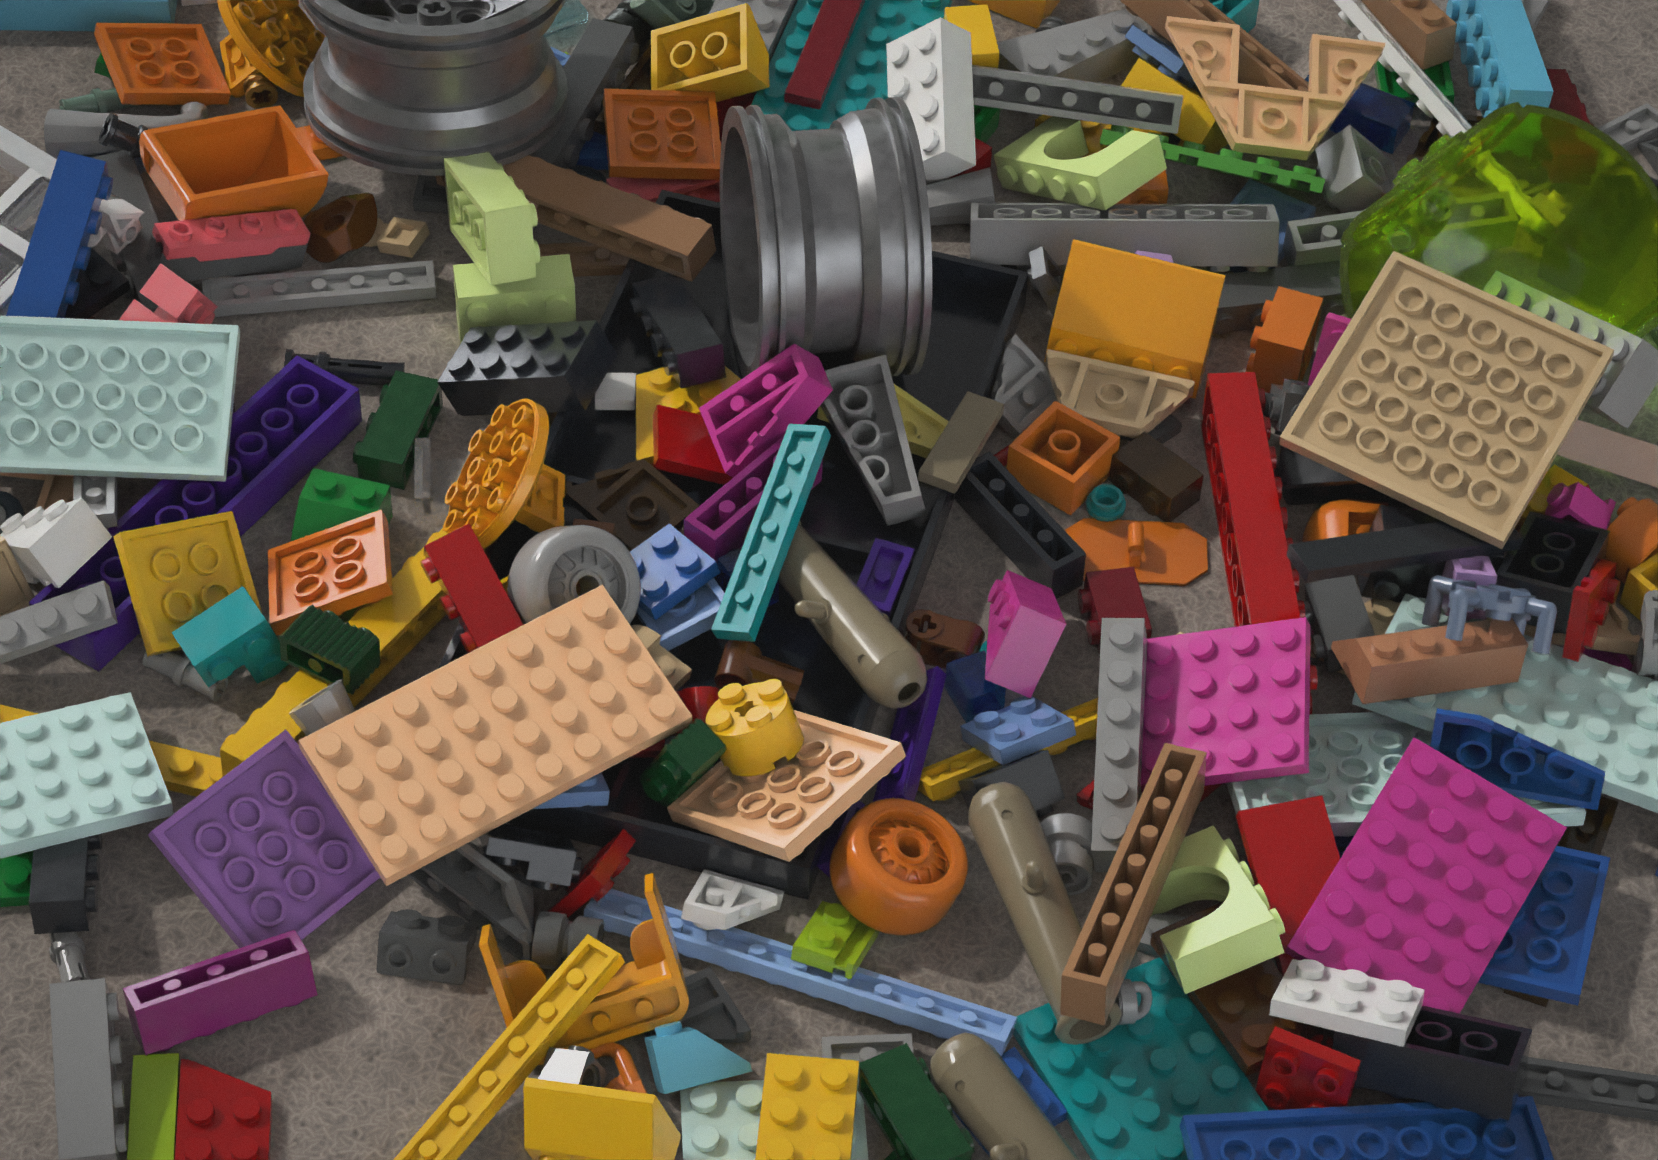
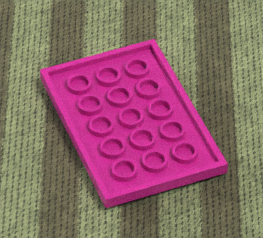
M1413 737L1284 952L1296 960L1312 959L1326 967L1344 971L1354 969L1364 972L1369 977L1387 981L1402 980L1408 982L1412 987L1425 989L1422 1006L1460 1014L1567 827Z

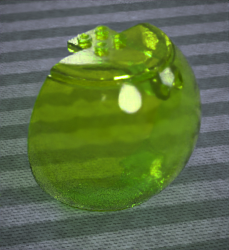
M1518 102L1492 111L1465 133L1460 131L1452 138L1448 134L1443 135L1428 148L1430 151L1423 157L1424 160L1419 162L1417 158H1414L1397 172L1398 176L1392 181L1395 185L1394 188L1356 216L1340 239L1343 245L1340 250L1339 262L1340 293L1345 317L1350 319L1353 318L1392 252L1396 251L1482 291L1497 270L1642 339L1658 327V190L1643 167L1609 135L1581 119L1551 108L1528 104L1522 108Z

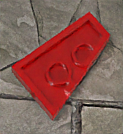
M1600 559L1591 569L1589 577H1584L1581 585L1573 589L1562 658L1579 662L1585 648H1592L1594 646L1599 625L1603 626L1605 624L1609 606L1615 603L1618 596L1620 580L1614 579L1617 563Z

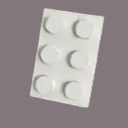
M1292 959L1271 999L1269 1015L1404 1047L1423 1005L1425 989L1412 987L1411 984L1402 980L1387 981L1369 977L1359 970L1349 969L1344 971L1326 967L1312 959Z

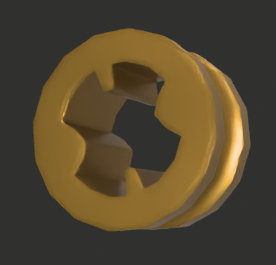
M254 73L245 79L243 87L245 99L249 106L253 108L271 107L277 102L278 91L276 84L263 74Z

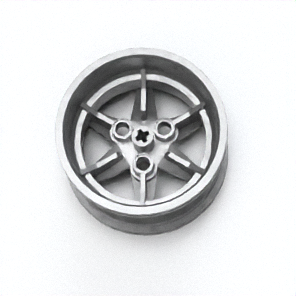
M301 0L317 28L326 36L316 53L315 59L309 65L303 82L306 119L313 132L321 141L337 153L353 161L395 173L445 176L443 158L489 152L497 163H501L503 166L524 158L541 148L558 132L564 122L568 106L567 77L543 34L554 22L565 0Z
M888 97L885 100L883 98H873L868 102L864 110L850 111L833 121L829 129L792 131L778 114L764 115L761 108L757 105H749L746 109L742 106H731L725 117L721 142L720 223L729 321L735 353L743 378L794 343L812 354L844 352L847 358L855 362L886 355L892 376H898L901 373L904 375L917 374L925 360L930 334L932 312V243L927 186L921 149L911 113L904 100L900 97Z

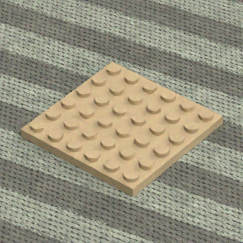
M1393 251L1280 435L1279 445L1503 549L1611 362L1614 349Z

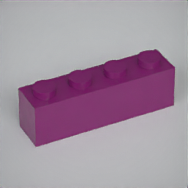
M784 435L684 519V536L717 562L718 568H721L742 549L748 526L753 520ZM823 459L811 489L822 481Z
M295 930L122 988L133 1033L145 1055L169 1050L174 1045L212 1035L217 1030L240 1022L255 1020L260 1015L283 1007L296 1006L303 1000L318 996L309 951Z

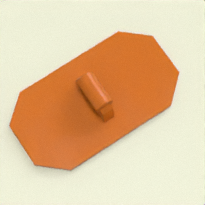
M1083 518L1065 529L1066 533L1086 553L1083 581H1085L1086 572L1134 567L1139 584L1186 586L1208 572L1207 539L1185 523L1136 520L1105 522L1094 518Z

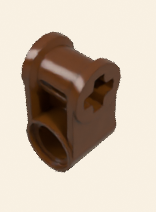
M926 609L915 610L909 614L905 626L908 635L905 638L915 649L917 648L918 641L921 642L919 653L925 665L938 666L952 673L957 670V674L968 675L974 671L979 657V650L985 639V632L979 625L968 620L955 619ZM927 621V631L923 632L924 622Z

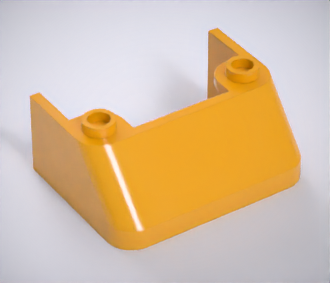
M653 873L645 875L644 891L652 919L638 924L630 936V949L634 961L621 966L553 1048L568 1049L569 1046L576 1045L590 1050L605 1043L616 1042L654 1030L655 1027L663 1024L677 1022L686 1014L689 1006L688 990L674 935ZM491 924L482 926L479 948L506 1027H508L547 982L544 970L537 963L530 960H519L504 965ZM546 1056L541 1060V1062L538 1065L544 1064Z

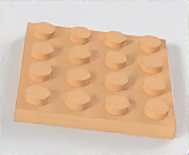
M794 710L804 735V742L800 751L791 760L787 761L786 756H783L773 762L776 769L762 775L748 777L732 774L729 767H724L722 761H720L668 806L667 810L673 822L790 862L794 857L800 855L805 847L824 830L831 827L837 818L854 803L858 802L881 778L888 775L892 768L906 757L901 742Z

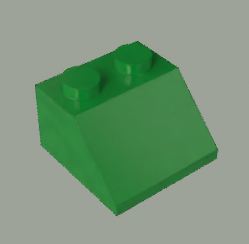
M313 468L299 496L290 542L381 509L389 525L393 517L390 485Z

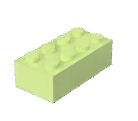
M489 152L443 158L450 231L489 284L497 285L536 278L535 263H540L541 257L538 242L536 239L533 240V227L538 224L535 205L528 202L523 190L517 188L512 176H508L505 173L502 164L497 163Z

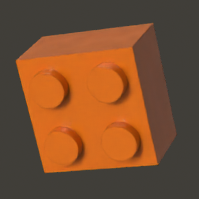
M1278 286L1273 301L1266 299L1260 322L1264 324L1262 327L1255 326L1250 342V348L1255 349L1256 352L1251 353L1246 367V372H1255L1258 388H1264L1265 392L1270 393L1271 385H1283L1284 379L1303 381L1314 352L1324 298Z
M1055 400L1009 445L1007 470L1027 491L1071 516L1086 501L1089 493L1110 476L1112 455L1119 451L1120 437Z

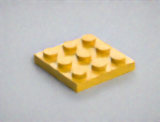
M233 511L123 531L113 536L147 657L181 650L182 648L172 632L242 586L261 611Z

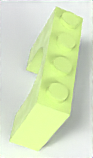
M1055 116L1050 117L993 155L997 167V176L1003 188L1105 211L1167 169L1159 135L1131 130L1103 150L1083 157L1089 152L1080 120Z
M1214 825L1184 837L1152 915L1162 914L1186 903L1198 900L1224 901L1211 914L1160 935L1170 970L1183 992L1187 994L1285 953L1279 935L1286 931L1276 908L1270 909L1268 899L1261 885H1255L1248 865L1245 861L1240 862L1235 846L1230 838L1223 840Z

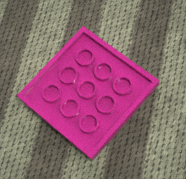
M1306 617L1147 639L1141 768L1142 793L1164 743L1207 752L1205 786L1309 773L1310 624Z

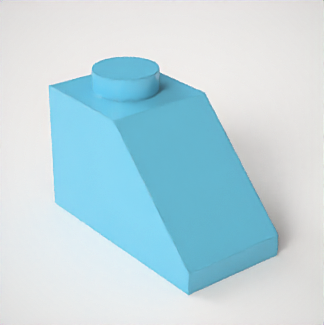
M681 1021L655 1027L656 1035L644 1038L657 1091L662 1094L752 1072L750 1062L700 1031L690 1027L683 1028Z

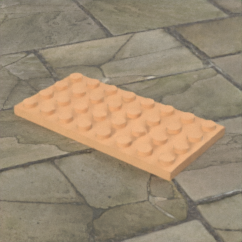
M602 584L298 741L301 752L384 884L388 886L688 727L689 724H692L693 716Z

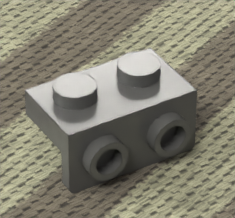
M408 909L397 912L391 911L379 931L376 970L380 974L462 985L466 979L467 957L477 937V923L465 922L463 918L457 916H443L441 918L422 916L418 911Z

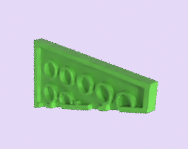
M1112 125L1111 130L1103 129L1100 144L1109 146L1133 130V128ZM1155 134L1159 135L1165 160L1312 194H1322L1325 178L1316 177L1317 170L1295 165L1292 167V171L1279 168L1280 161L1257 157L1255 163L1242 160L1243 153L1221 148L1219 155L1205 152L1206 145L1184 140L1183 147L1168 144L1170 137Z

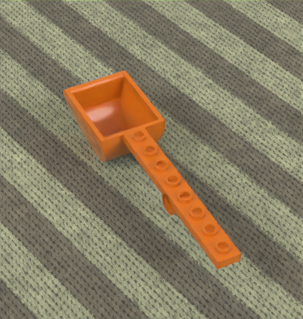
M281 105L148 129L141 133L139 141L144 167L179 221L296 209L300 217L303 218L317 204L327 187L329 174L320 161L343 156L321 141L310 125L296 128Z

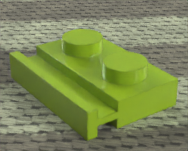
M822 901L793 944L791 959L833 973L836 968L846 972L845 978L852 979L880 931L861 923L843 905Z

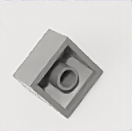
M1348 125L1315 148L1318 161L1316 170L1321 178H1325L1323 197L1326 203L1334 210L1338 208L1343 213L1365 210L1400 185L1394 161L1351 125Z

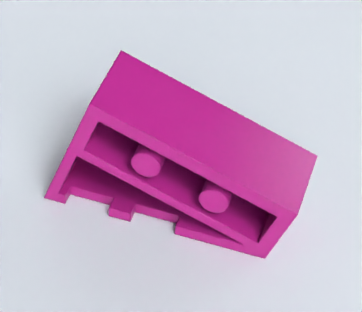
M794 343L699 408L727 475L735 477L786 433L789 424H805L833 391L819 357Z
M1007 570L1002 581L997 579L994 582L988 596V602L991 604L989 610L985 680L1031 698L1061 637L1066 622L1052 588Z

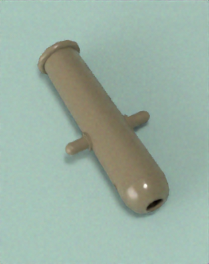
M799 521L778 577L779 583L796 603L795 611L797 615L806 617L868 697L887 708L907 707L922 695L927 684V672L920 653L890 622L888 615L882 613L801 526ZM750 525L748 526V529H747L745 538H746V536H747V533H748V530H749V528H750Z
M1007 782L990 784L980 789L972 798L968 810L969 827L1058 1023L1055 1028V1034L1062 1043L1078 1045L1092 1042L1107 1035L1118 1025L1122 1011L1117 1003L1114 1002L1105 1025L1060 1014L1062 973L1082 928L1031 800L1019 786Z
M965 1032L949 1038L938 1047L930 1060V1075L938 1093L943 1092L946 1095L951 1108L987 1149L991 1160H1080L1071 1149L1069 1140L1061 1136L990 1043L979 1036Z

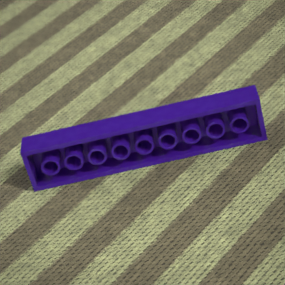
M296 355L232 414L226 482L162 479L117 521L116 527H110L107 530L112 538L60 588H55L51 583L29 602L31 606L103 580L110 586L118 623L54 646L98 672L105 667L140 633L113 536L123 531L233 511L241 537L362 422L359 388Z

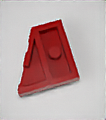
M622 829L596 852L580 872L578 882L570 883V886H567L565 889L568 893L547 911L566 913L567 917H569L590 898H593L596 902L602 899L615 884L610 878H615L629 864L631 859L626 854L636 840L625 829Z

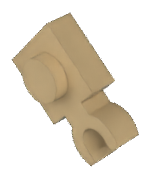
M393 217L390 223L387 224L383 223L380 218H377L375 233L364 246H378L380 253L412 258L430 233L427 223L423 221Z

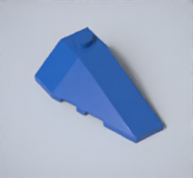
M1437 708L1430 747L1515 797L1598 810L1605 771L1481 715Z

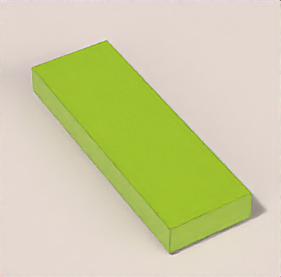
M179 1053L133 1055L127 1160H175L181 1063Z

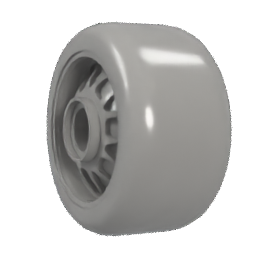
M570 525L553 527L542 531L523 545L512 563L507 590L508 596L524 625L579 597L576 592L578 580L581 587L579 596L603 584L626 620L631 624L639 605L641 584L637 565L629 550L618 538L597 527Z

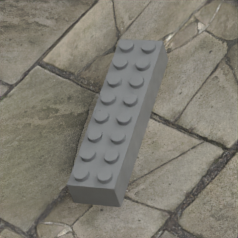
M971 203L970 259L998 266L1016 265V269L1028 271L1031 269L1029 252L1043 246L1058 267L1065 271L1073 239L1134 254L1137 250L1168 254L1172 256L1175 264L1188 267L1207 266V270L1214 272L1229 271L1230 266H1246L1245 269L1250 272L1268 271L1269 267H1278L1279 219L1274 204H1115L1105 211L1074 203Z

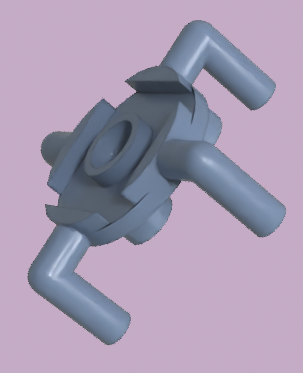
M1439 575L1433 576L1430 579L1422 624L1438 626L1443 597L1446 594L1449 595L1450 599L1448 605L1450 613L1445 638L1462 641L1467 612H1473L1474 609L1486 611L1485 616L1492 619L1510 621L1512 618L1523 636L1526 622L1533 615L1538 617L1532 651L1549 654L1557 615V607L1554 603L1536 599V596H1531V593L1524 588H1510L1489 584V586L1477 585V588H1475V581L1456 580Z

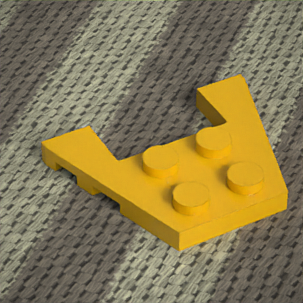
M725 366L726 378L681 389L673 375L667 376L664 367L636 375V461L644 458L654 467L653 413L657 404L701 415L699 410L701 406L740 381L741 378Z

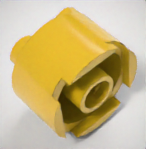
M769 679L764 682L744 686L739 683H731L720 689L718 692L719 699L707 712L705 721L706 725L725 744L727 750L721 755L720 759L724 767H729L732 774L748 777L768 773L776 769L773 762L783 756H786L787 761H789L800 751L804 742V735L787 692L780 680Z

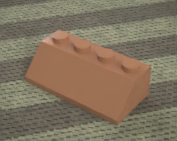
M1511 618L1510 621L1488 619L1466 622L1462 641L1445 638L1447 625L1332 641L1331 649L1362 704L1518 682L1528 643Z

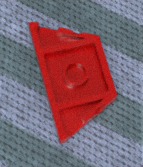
M181 1059L175 1160H270L273 1101L271 1092L192 1060Z

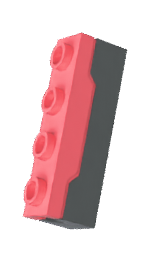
M296 209L154 223L153 235H151L146 260L153 272L161 263L185 281L296 269L302 266L310 232Z

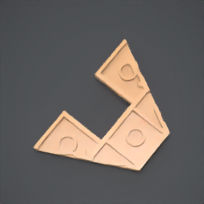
M1167 16L1165 23L1168 35L1231 149L1242 153L1307 160L1381 57L1385 47V43L1312 34L1309 50L1308 92L1238 83L1240 25Z

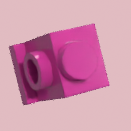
M1579 482L1570 486L1558 483L1548 494V506L1545 515L1607 530L1616 502L1611 498L1603 501L1591 489Z

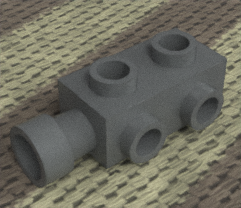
M1284 379L1283 385L1272 384L1270 393L1265 392L1266 403L1263 416L1270 418L1271 427L1275 429L1274 434L1281 435L1310 388L1307 382Z

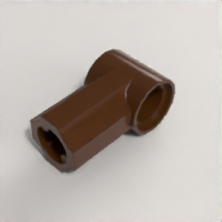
M730 640L725 645L715 676V684L722 689L731 683H739L744 686L764 682L769 679H778L786 690L791 705H793L803 679L804 670L762 656L760 648L749 641Z

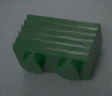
M313 604L279 636L282 661L329 684L341 679L346 692L354 695L355 690L359 689L361 684H364L365 679H369L370 674L374 673L375 668H379L381 663L380 640L376 635L366 628H357L355 625L351 626L348 621L344 622L332 611L325 610L323 612L321 608L316 609Z
M695 719L692 724H689L669 744L664 746L640 775V783L643 785L645 793L653 801L659 802L664 808H667L710 770L727 750L726 746L701 719Z

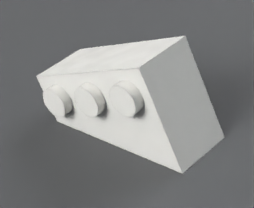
M83 498L67 503L62 499L45 510L39 506L25 516L17 513L0 526V529L3 531L0 535L6 539L27 582L37 584L41 581L44 586L52 583L55 588H60L112 538Z

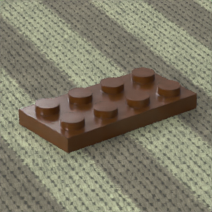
M1224 901L1151 934L1150 944L1169 970L1170 967L1160 935L1211 914ZM1271 959L1187 993L1190 1000L1245 1076L1261 1070L1268 1040L1275 1026L1309 1040L1316 1034L1324 1033L1321 1027L1269 1015L1271 999L1283 978V975Z

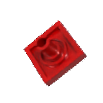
M1275 1026L1268 1040L1255 1090L1266 1106L1276 1110L1348 1106L1361 1060L1332 1049L1333 1039L1331 1037H1328L1324 1046L1321 1045L1324 1039L1323 1034H1316L1309 1040Z

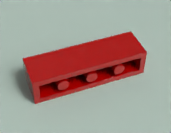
M470 524L424 546L425 559L420 561L421 566L431 584L436 581L439 582L445 596L440 598V601L450 620L458 618L465 632L459 636L467 653L523 625Z

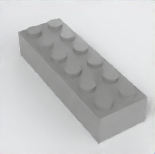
M1496 270L1483 291L1614 349L1611 362L1584 408L1628 429L1658 383V350L1636 335Z

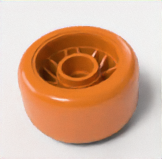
M886 798L867 804L849 820L831 854L829 864L830 879L833 890L841 904L861 923L886 934L914 935L931 929L946 916L966 882L968 857L961 837L955 828L939 813L912 800Z

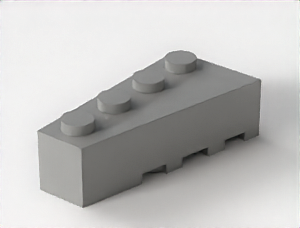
M1126 9L1005 40L997 43L999 49L998 69L1099 83L1134 65L1138 58L1143 59L1132 51L1135 44L1125 38V35L1132 25L1145 32H1148V28Z
M882 355L825 370L833 391L820 406L887 526L927 516L887 356Z
M105 978L49 984L59 1160H120V1152L128 1151V1141L125 1123L119 1124L118 1108L125 1107L123 1080H117L116 1064L122 1063L120 1036H115V1020L120 1018L117 992L109 993Z

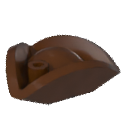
M373 194L345 195L310 212L303 220L310 232L306 252L319 262L330 263L340 259L345 253L353 252L366 245L373 237L377 226V207Z

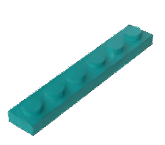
M788 425L711 628L717 639L755 642L831 437L826 426Z

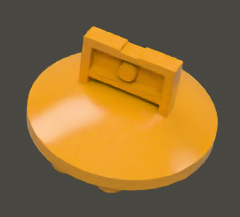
M217 0L220 14L230 33L219 43L222 62L225 66V80L231 95L235 98L243 96L245 94L243 87L245 79L254 73H261L283 90L296 96L304 97L303 82L306 71L315 59L316 53L326 36L321 31L316 30L310 19L299 7V0Z
M520 399L508 406L501 404L494 411L487 428L484 431L479 429L474 433L468 446V451L471 453L462 468L457 482H454L449 487L445 496V503L450 507L443 525L444 532L449 534L470 524L482 548L485 549L514 520L528 526L535 532L564 526L563 498L565 497V474L544 464L548 443L549 419L547 411L542 405L530 399Z

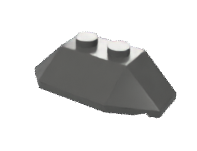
M469 842L407 875L466 921L477 923L479 931H481L482 926L491 924L497 944L516 959L532 961V945L535 932L534 894L531 883L522 874H514L502 864L493 862L491 860L492 855H487L484 850Z

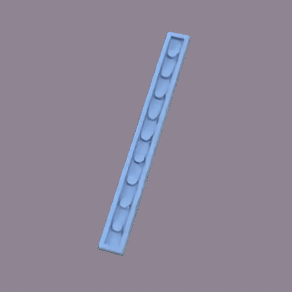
M612 888L598 902L591 898L584 909V916L604 920V931L615 932L627 937L631 936L632 931L638 924L652 919L646 899ZM664 905L678 953L685 957L696 958L721 966L728 971L753 976L769 984L781 985L806 993L813 998H821L846 1006L857 1012L875 1015L890 1020L897 1025H906L922 1030L938 1038L949 1039L965 1032L974 1034L990 1043L1000 1056L1003 1055L1014 1033V1026L1017 1021L1015 1016L858 967L852 979L845 978V971L835 968L833 973L792 960L793 946L735 927L726 930L701 929L696 927L693 922L681 919V910Z

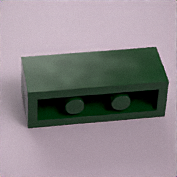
M396 370L390 384L383 386L377 412H372L369 415L366 435L363 441H357L353 451V463L357 464L358 477L360 479L390 485L393 488L405 489L443 407L442 389L437 383L439 379Z
M907 1043L859 1063L857 1091L899 1160H971L975 1147L969 1132L964 1127L959 1129L952 1117L953 1112L948 1098L943 1092L937 1093L931 1083L930 1072L925 1061L921 1057L916 1058Z

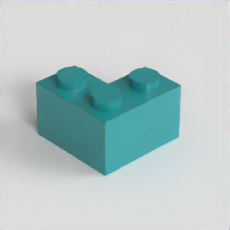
M243 586L172 632L208 688L219 680L230 676L234 670L242 665H245L257 684L276 676L283 668L289 665L281 660L280 640Z

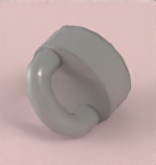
M1130 979L1123 980L1115 1002L1122 1011L1118 1025L1133 1024L1136 1020L1145 1017L1149 1012L1153 997L1152 991L1146 983L1142 981L1132 982ZM1137 992H1140L1141 994V1003L1139 1007L1136 994Z

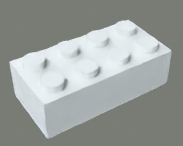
M940 17L886 44L888 97H900L903 99L911 113L921 149L926 185L945 180L976 166L971 32Z

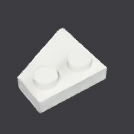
M704 869L684 902L681 919L691 921L696 927L705 930H726L780 910L785 891Z

